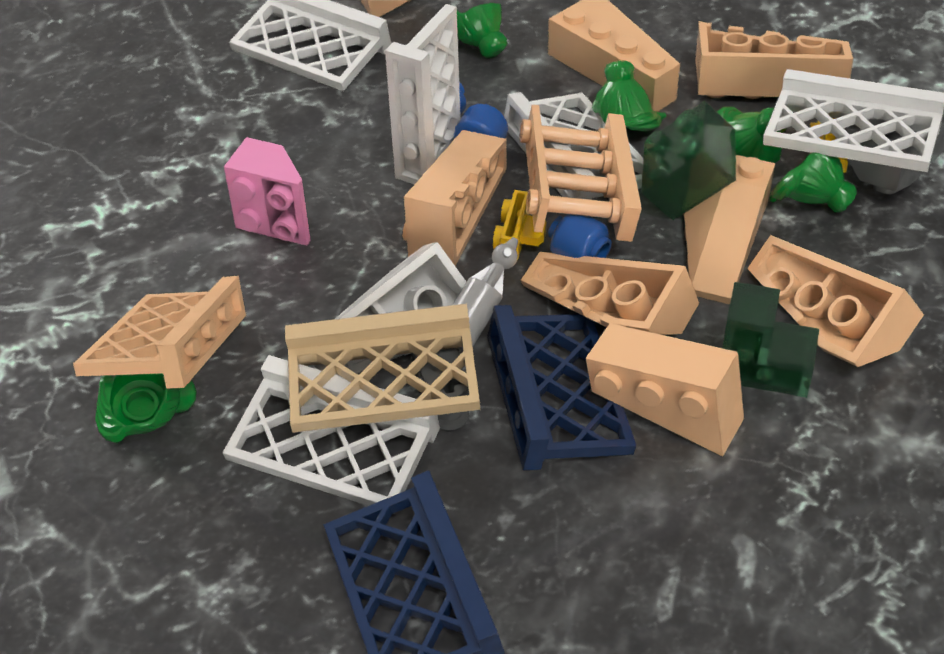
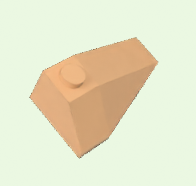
M734 155L692 178L683 200L682 210L685 220V241L687 243V270L697 297L731 305L769 201L775 163L762 161L754 157Z
M772 235L769 236L747 268L824 352L857 367L900 351L924 316L905 289Z
M539 252L521 279L524 287L605 327L612 323L660 335L682 334L699 305L686 266L589 256L572 258L554 253Z

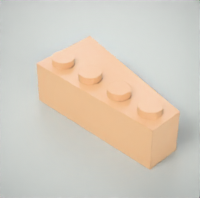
M581 0L549 18L548 55L601 86L607 82L604 69L608 63L618 60L631 62L634 66L633 78L645 89L653 111H659L676 100L680 63L609 0Z

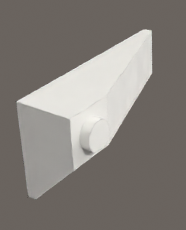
M438 242L423 245L386 274L335 319L451 306L466 284V280ZM408 354L395 355L392 359ZM368 358L350 360L345 367L358 373L363 371L372 361ZM323 364L313 365L315 369L321 371L326 368Z

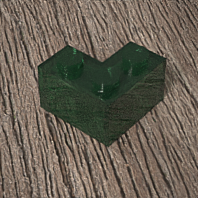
M734 282L722 349L738 352L741 386L807 398L815 365L819 329L775 321L780 289Z

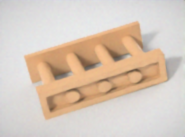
M531 105L529 119H522L519 141L526 145L530 185L526 201V213L533 215L534 232H543L547 212L607 218L608 222L614 225L616 240L632 242L642 207L624 116L608 113L605 127L599 128L598 131L541 125L539 105ZM543 141L596 147V151L601 152V154L544 148ZM546 164L596 169L600 171V174H605V177L547 171ZM549 188L603 193L604 198H609V202L552 196L549 193Z

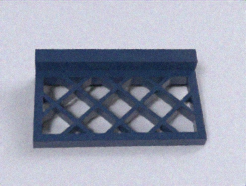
M495 305L487 338L522 469L541 470L544 459L633 455L637 445L624 407L606 399L607 404L601 409L583 398L591 390L589 374L573 365L579 357L586 361V357L599 340L594 321L581 314L514 316L511 305ZM565 330H583L585 339L579 343L563 332ZM521 331H535L545 338L537 344L523 336ZM554 342L571 353L565 359H562L547 350V348ZM536 359H539L555 370L547 377L532 368L531 364ZM565 374L582 385L574 393L556 381ZM548 391L565 401V404L559 410H556L543 402L541 396ZM573 407L593 418L586 427L566 416ZM601 423L615 431L619 439L606 440L593 431ZM558 425L576 436L573 441L553 442L551 431Z
M429 470L411 477L414 485L413 488L323 524L368 654H392L395 647L412 654H445L433 649L443 627L462 633L467 642L466 646L448 654H505L496 627ZM412 506L415 515L406 531L386 525L393 513ZM357 528L369 531L359 551L343 546L339 536ZM420 528L424 537L417 535ZM380 535L400 541L390 561L370 555ZM411 545L430 551L422 571L401 565ZM347 558L354 560L351 566H349ZM365 564L384 571L374 591L357 586L355 583ZM435 568H437L440 577L432 575ZM395 575L416 581L406 602L385 595ZM427 585L447 593L438 613L416 606ZM361 599L368 601L365 608L363 606ZM379 605L400 612L390 633L372 628L370 625ZM452 608L454 610L457 620L448 617ZM411 616L432 623L422 645L400 638ZM376 641L384 643L380 651Z

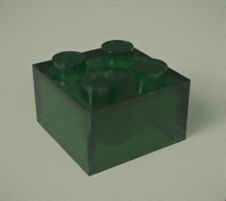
M703 101L693 109L683 111L673 123L662 130L654 131L644 142L641 193L672 220L736 181L735 128L706 101Z

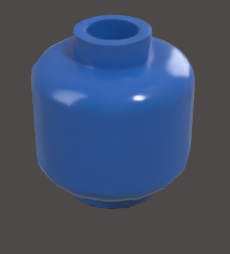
M476 104L470 106L464 112L455 127L453 137L455 139L462 130L506 139L509 129L508 123L503 114L495 107L487 104Z
M567 214L564 217L558 216L551 224L548 232V237L551 238V252L572 258L583 256L606 258L612 245V240L608 238L609 231L607 226L591 216Z

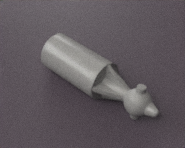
M512 237L505 244L495 247L492 252L493 263L470 277L453 305L467 304L472 347H474L490 320L494 306L499 305L502 300L504 269H510L517 262L516 248L518 239ZM457 347L459 350V354H461L463 352V347Z

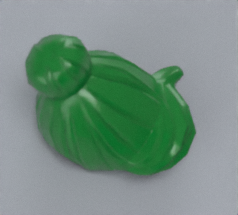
M487 3L472 7L462 13L457 10L458 40L465 44L479 47L482 56L487 59L498 56L507 46V38L500 32L502 5Z
M624 60L608 63L604 69L607 82L597 92L592 104L593 111L599 113L604 123H606L608 113L623 115L627 129L650 131L659 128L662 120L667 117L666 113L653 111L645 89L633 78V64Z
M722 107L712 115L711 139L706 141L711 149L724 151L727 156L754 157L771 163L778 162L782 152L780 147L763 145L764 133L774 108H765L761 112L742 113L735 107ZM787 128L779 130L777 132L785 133Z
M813 152L775 185L770 193V202L791 198L807 204L827 203L834 212H842L854 201L857 190L854 184L844 180L842 163L839 157Z
M163 373L115 375L114 377L112 375H102L99 380L95 418L100 435L107 441L119 443L126 436L146 434L166 425L175 413H183L193 407L197 395L194 382L190 381L185 388H166Z

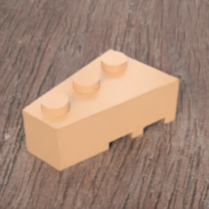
M610 323L586 357L592 392L722 457L744 420L739 358L736 351Z

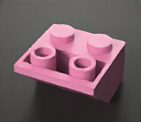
M246 137L224 166L235 227L307 246L311 240L303 184L299 173L282 145Z

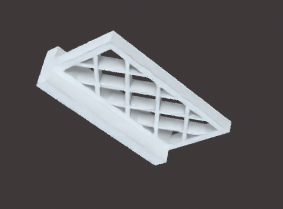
M267 0L229 43L234 51L344 91L376 52L385 54V50L391 45L386 19L330 0ZM272 13L277 17L283 18L265 23ZM298 25L310 28L295 33L291 31V27ZM283 29L288 31L287 35L268 39L267 33ZM331 35L339 39L320 43L318 37ZM264 36L263 41L251 44L246 42L251 37ZM315 38V45L296 49L295 43ZM291 44V51L280 54L271 52V49ZM354 45L365 47L363 50L352 53L347 51V47ZM343 48L344 55L324 60L323 53ZM318 54L320 57V61L309 64L299 62V59ZM344 65L348 66L340 77L327 72L328 69Z
M445 4L407 45L393 42L385 50L395 178L411 184H415L454 140L455 127L460 120L457 7Z
M787 69L783 77L782 91L764 133L763 145L928 172L937 135H939L942 123L944 93ZM816 118L821 124L809 128L803 122ZM855 124L861 131L849 134L843 128ZM790 126L797 131L793 134L777 132ZM897 131L902 136V138L890 141L885 134ZM832 133L837 139L828 141L822 140L819 137ZM872 139L878 146L870 148L864 147L860 143ZM913 146L922 156L907 154L901 150Z
M521 92L508 94L504 117L508 123V133L525 153L526 145L519 141L522 119H529L531 105H539L540 113L552 116V119L540 114L541 125L580 130H587L583 128L584 126L597 130L605 127L603 119L599 113L593 111L592 102L583 93L528 101ZM578 107L583 113L573 111L567 108ZM559 119H563V120H566V121H569V122L576 123V124H578V125H577V126H574V125H570V124H567V123L560 122V121H558V120H559ZM543 141L544 148L601 154V152L596 151V147ZM629 143L634 171L639 173L635 175L638 189L657 185L660 175ZM546 164L547 171L605 177V174H600V171L596 169ZM556 188L562 197L591 200L592 198L604 196L603 193Z
M268 355L261 367L264 378L225 447L223 455L228 461L369 506L406 491L427 443L434 442L440 425L438 416L433 415L368 423L373 434L348 444L342 431L343 428L348 426L302 431L301 434L275 443L270 429L290 421V408L265 418L262 410L270 395L286 399L289 402L288 360ZM299 364L300 373L310 380H313L322 372L321 370ZM334 375L322 388L337 397L351 382L341 376ZM300 385V392H301V391L304 389V387H302V386ZM360 389L347 404L354 409L366 408L375 398ZM398 393L393 397L401 403L414 402L416 400L415 398ZM314 395L301 407V415L318 409L323 410L328 403ZM264 431L266 432L271 446L254 453L241 450L247 438ZM337 431L343 447L317 457L311 442ZM399 435L415 439L410 450L394 457L390 456L384 443ZM304 444L307 445L312 457L311 460L295 467L283 463L280 454ZM379 444L385 460L360 470L354 454ZM348 457L355 472L339 480H334L325 476L322 467ZM402 466L400 472L398 473L396 468ZM317 470L319 474H315L312 472ZM391 471L395 482L388 497L369 491L366 480ZM360 483L361 488L356 487V486H354V485H357V484Z

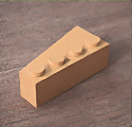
M699 22L695 60L698 95H706L711 98L743 96L748 99L779 97L782 91L783 77L787 69L850 79L853 56L849 41L803 35L797 37L796 41H790L780 32L766 31L762 36L744 34L743 27L729 26L728 32L711 30L712 23Z
M462 130L404 196L406 221L403 228V240L407 241L408 257L423 245L438 242L456 266L507 169L505 138Z

